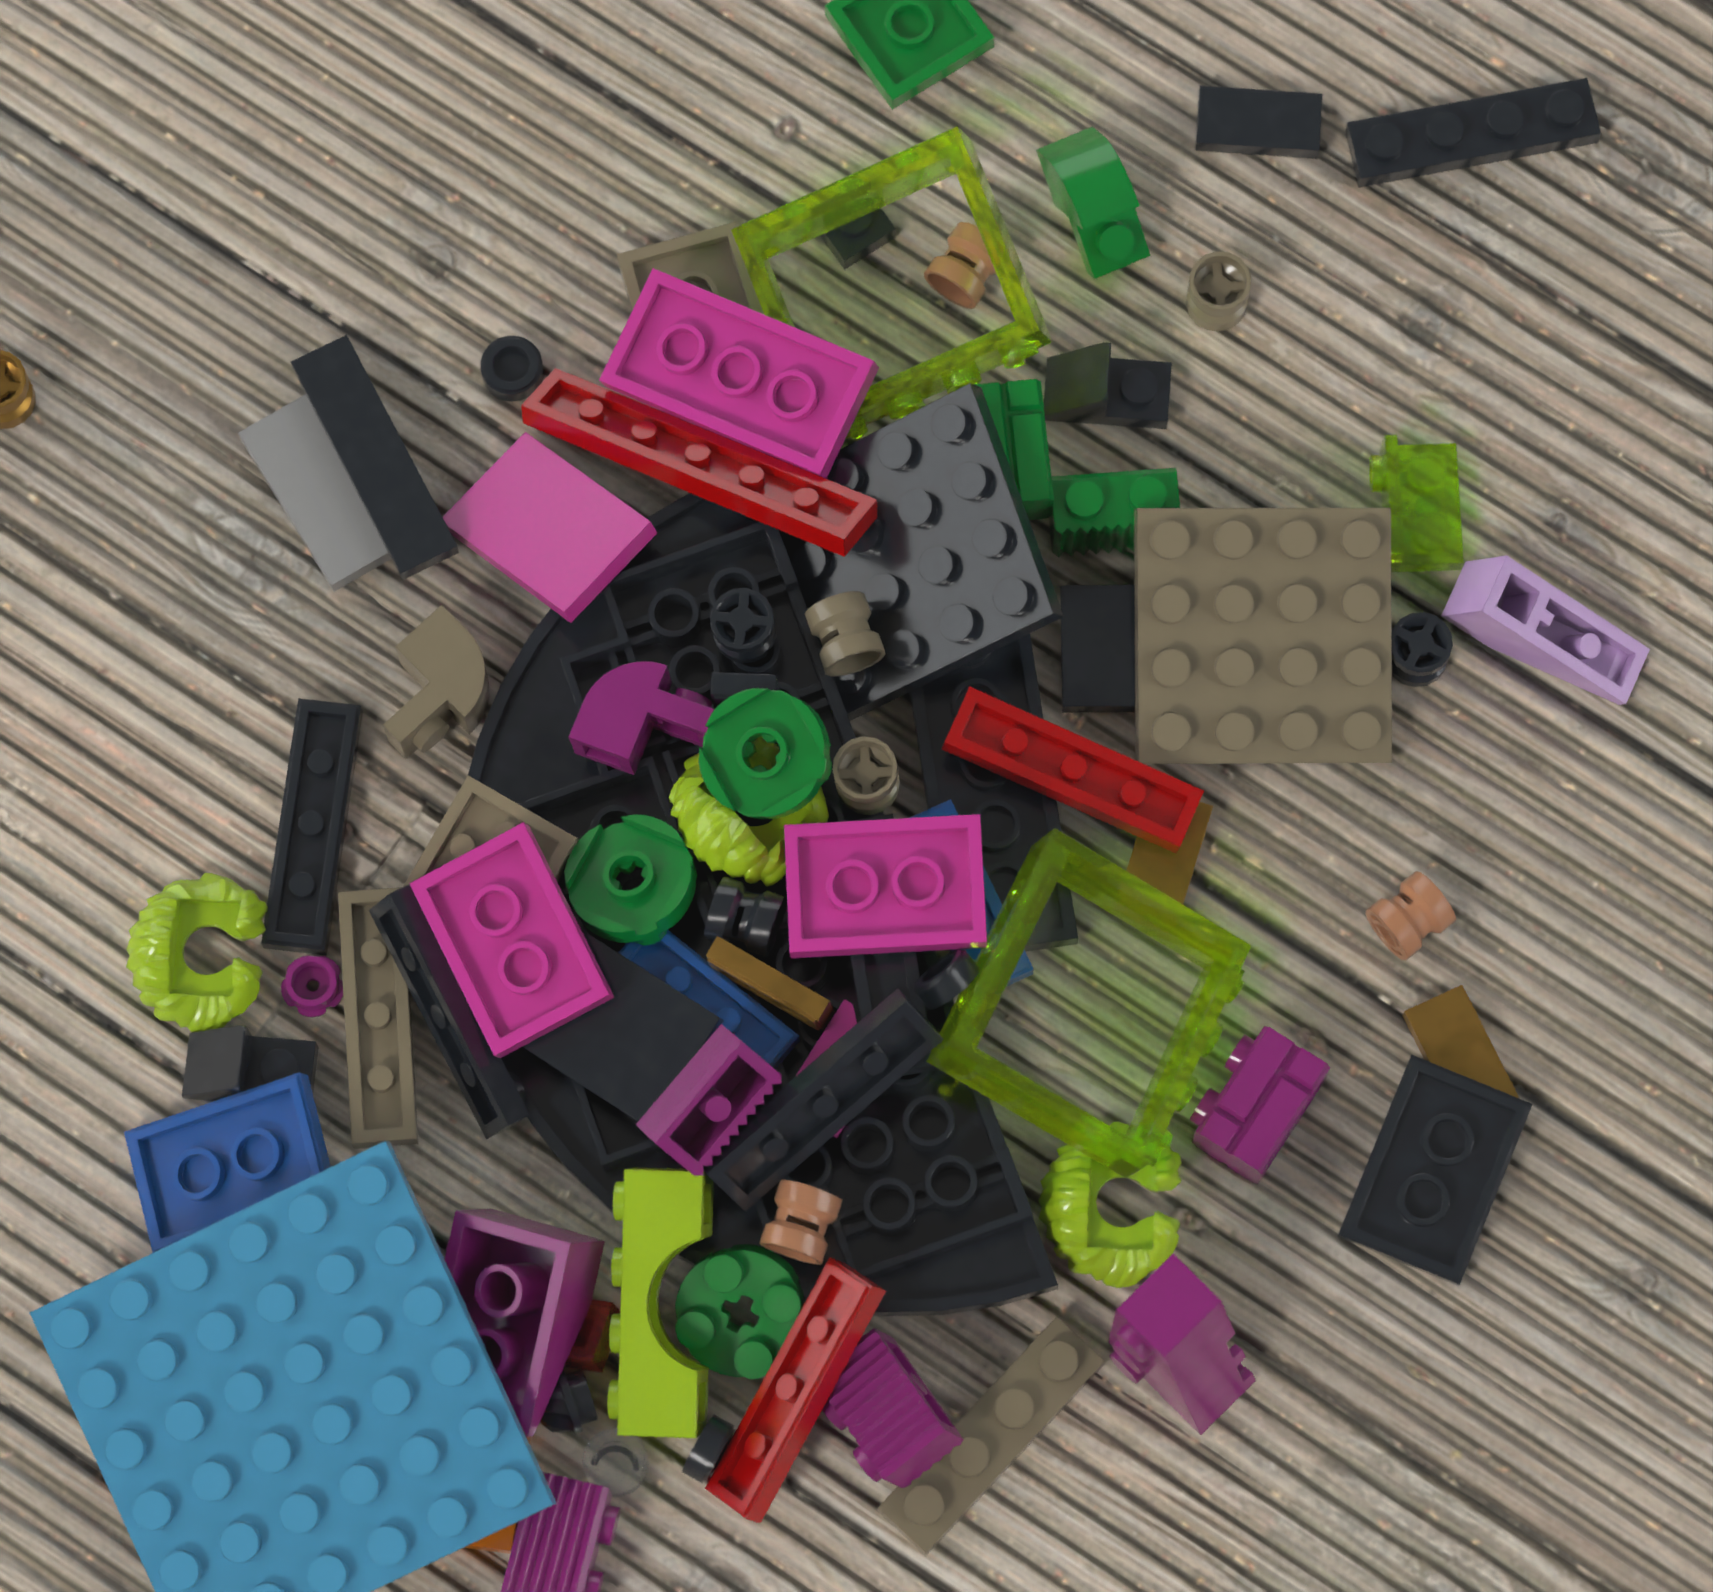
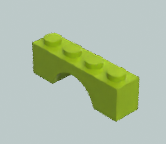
M636 1167L624 1169V1181H617L615 1183L613 1215L615 1221H623L622 1247H615L613 1250L611 1280L613 1287H621L620 1313L612 1314L609 1344L611 1353H619V1380L612 1379L610 1381L607 1408L609 1418L617 1419V1435L697 1438L707 1424L709 1367L689 1358L675 1346L666 1333L659 1311L661 1282L671 1262L691 1244L712 1236L714 1181L706 1174L704 1169V1175L694 1176L687 1169Z

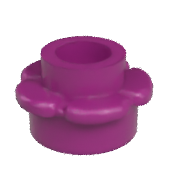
M302 956L295 959L288 966L285 979L281 983V994L285 1003L290 1007L295 1006L298 1013L305 1017L322 1016L326 1013L328 1007H336L343 998V981L339 979L340 968L332 959L325 956ZM310 981H317L319 983V988L314 992L307 989Z

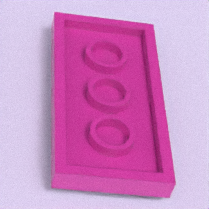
M653 268L599 381L611 390L679 419L827 478L879 366L874 360Z

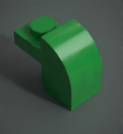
M1089 127L1036 149L1054 205L1069 217L1086 271L1093 279L1151 256L1135 209L1140 206L1137 196L1120 158L1104 135L1094 127Z

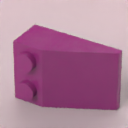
M492 1208L455 1210L444 1260L526 1437L534 1436L591 1306L605 1240Z

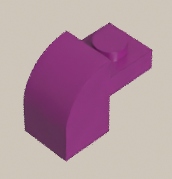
M647 661L632 662L609 671L591 687L579 710L569 739L575 754L635 775L653 729L703 747V737L708 729L705 725L711 713L715 710L711 708L713 703L705 696L688 689L678 688L675 695L668 693L672 680L667 665Z

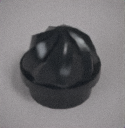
M563 1369L540 1423L551 1432H574L577 1434L583 1432L581 1425L596 1421L598 1417L583 1370L565 1375Z

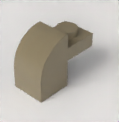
M441 605L395 646L401 666L423 687L383 724L388 742L405 759L417 749L421 752H426L435 746L449 729L447 722L451 718L470 735L482 720L489 701V679L479 645L469 631Z

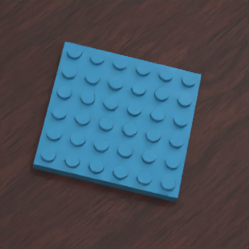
M384 1141L29 1312L155 1592H372L556 1504V1500L390 1141Z

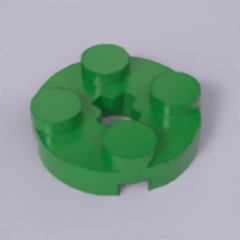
M751 688L738 692L717 706L705 725L708 729L703 737V748L699 747L698 759L704 783L710 793L722 805L753 819H777L799 811L817 795L821 785L828 780L831 774L830 741L821 718L806 702L783 691ZM760 737H763L770 744L778 742L780 752L775 756L777 764L770 770L763 765L753 768L750 764L749 758L757 752L753 742Z
M637 814L622 816L623 823L613 824L605 829L600 824L589 830L581 837L571 851L565 868V883L569 891V901L582 924L595 935L618 943L636 942L644 946L653 945L662 940L666 935L667 929L673 927L688 910L696 890L697 867L679 833L672 826L651 816ZM636 867L643 868L641 875L644 882L637 888L623 891L616 877L621 872L631 874Z
M733 1245L730 1249H720L713 1254L711 1252L700 1258L693 1265L679 1288L675 1303L677 1319L675 1327L676 1336L680 1343L688 1348L691 1355L698 1362L709 1367L710 1370L730 1377L759 1379L767 1374L806 1302L803 1290L798 1284L799 1277L784 1258L758 1245ZM742 1295L749 1297L753 1300L751 1311L759 1316L758 1321L755 1324L745 1321L742 1326L734 1324L730 1321L731 1313L724 1309L725 1301L737 1303Z

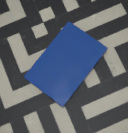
M300 1072L124 1132L153 1253L331 1167L309 1077Z

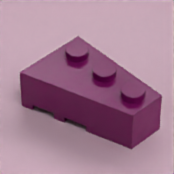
M1174 1253L1116 1309L1108 1343L1114 1348V1351L1109 1355L1110 1359L1135 1384L1144 1378L1200 1435L1256 1381L1253 1373L1241 1364L1246 1358L1243 1350L1236 1343L1230 1349L1227 1346V1342L1236 1333L1222 1301Z

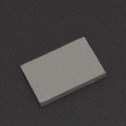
M306 394L238 432L242 443L334 592L391 559Z

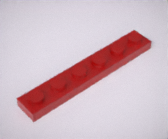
M557 368L546 377L521 405L523 424L843 557L848 554L877 519V499Z

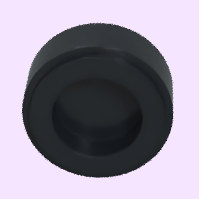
M505 336L498 338L488 345L481 357L480 369L484 385L498 399L509 402L524 400L542 383L544 367L541 354L531 341L523 337Z
M956 949L930 966L917 980L914 991L928 1009H936L961 993L976 978L980 967L965 949Z
M714 1414L691 1450L682 1473L702 1484L704 1481L708 1482L736 1431L734 1425Z

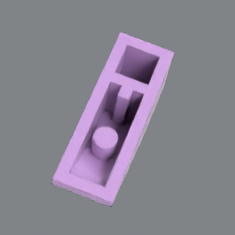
M1507 555L1466 561L1441 617L1489 648L1618 705L1627 703L1650 650Z

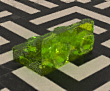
M1397 434L1384 435L1379 454L1370 455L1369 483L1371 492H1381L1382 508H1391V572L1461 570L1464 564L1456 443L1398 445Z

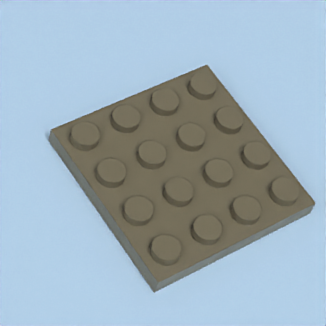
M1391 508L1134 509L1136 761L1143 764L1392 763Z

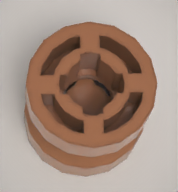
M960 222L957 223L947 238L949 248L944 255L933 258L924 272V278L945 299L960 307L973 309L985 294L984 283L989 276L996 275L1001 271L1009 259V254L1006 248L985 230L971 223Z
M1415 871L1401 882L1397 896L1391 899L1381 898L1365 912L1367 920L1380 940L1395 956L1404 961L1421 949L1422 940L1430 932L1441 934L1456 921L1455 913L1443 893L1427 876L1418 871Z
M780 1180L774 1198L778 1210L775 1219L765 1225L760 1245L780 1255L820 1265L823 1262L828 1247L824 1238L827 1226L837 1220L842 1200L829 1192L810 1185L790 1180Z

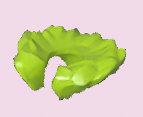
M760 737L753 742L757 752L749 758L750 764L753 768L763 765L770 770L777 764L775 756L779 752V747L774 743H767L763 737ZM699 753L690 757L684 762L686 771L674 784L669 795L670 803H673L671 815L678 818V830L683 834L685 846L693 849L698 861L706 862L712 871L724 870L731 878L744 877L745 882L750 884L756 883L761 879L766 887L773 886L786 874L784 825L827 823L829 815L822 788L820 787L817 795L799 811L782 818L773 819L768 824L762 826H748L735 811L722 805L710 793L700 772L698 763Z
M204 873L200 879L173 881L164 886L161 893L147 898L148 906L139 911V920L129 929L131 938L126 948L129 953L126 968L133 973L132 986L141 991L139 998L146 1006L154 1007V1016L159 1020L175 1021L181 1028L187 1027L192 1033L223 1028L232 1018L244 1013L256 1000L260 991V978L263 972L259 966L237 957L233 958L232 965L225 967L217 973L210 975L196 973L185 962V944L194 932L205 927L222 929L228 935L240 941L255 939L266 931L262 921V917L268 908L266 903L259 900L254 890H245L232 879L214 873Z
M1112 1122L1107 1129L1081 1131L1072 1136L1069 1144L1056 1149L1059 1157L1049 1165V1171L1040 1180L1043 1190L1038 1200L1042 1206L1038 1219L1047 1225L1046 1238L1056 1244L1054 1247L1056 1256L1068 1260V1269L1071 1272L1082 1275L1091 1274L1096 1281L1102 1280L1106 1286L1124 1288L1138 1284L1149 1272L1159 1268L1174 1253L1179 1240L1178 1230L1180 1222L1178 1219L1156 1211L1153 1216L1146 1217L1132 1226H1113L1107 1223L1098 1212L1096 1204L1098 1193L1107 1182L1116 1178L1132 1179L1155 1193L1171 1191L1182 1181L1178 1173L1181 1157L1179 1153L1171 1149L1166 1140H1156L1141 1128L1122 1122Z

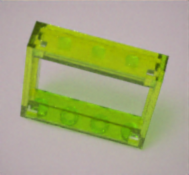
M958 126L731 229L764 315L795 327L769 263V258L954 174L957 175L1015 321L871 385L845 439L852 437L856 440L868 432V424L888 415L893 420L901 419L924 407V399L944 390L949 394L969 383L979 384L982 381L981 374L1000 365H1004L1007 369L1026 364L1024 359L1039 353V348L1053 342L972 140Z
M1054 828L1031 846L987 936V948H981L975 961L980 967V971L976 978L959 993L940 1032L944 1040L931 1051L926 1062L1122 1177L1128 1178L1148 1165L1154 1167L1161 1151L1170 1146L1173 1135L1166 1129L1174 1112H1180L1195 1092L1198 1079L1192 1076V1073L1200 1056L1204 1058L1212 1051L1222 1033L1223 1024L1218 1022L1217 1019L1225 1002L1227 1004L1231 1003L1245 983L1241 980L1245 972L1241 968L1252 945ZM1057 882L1203 968L1125 1135L977 1048Z

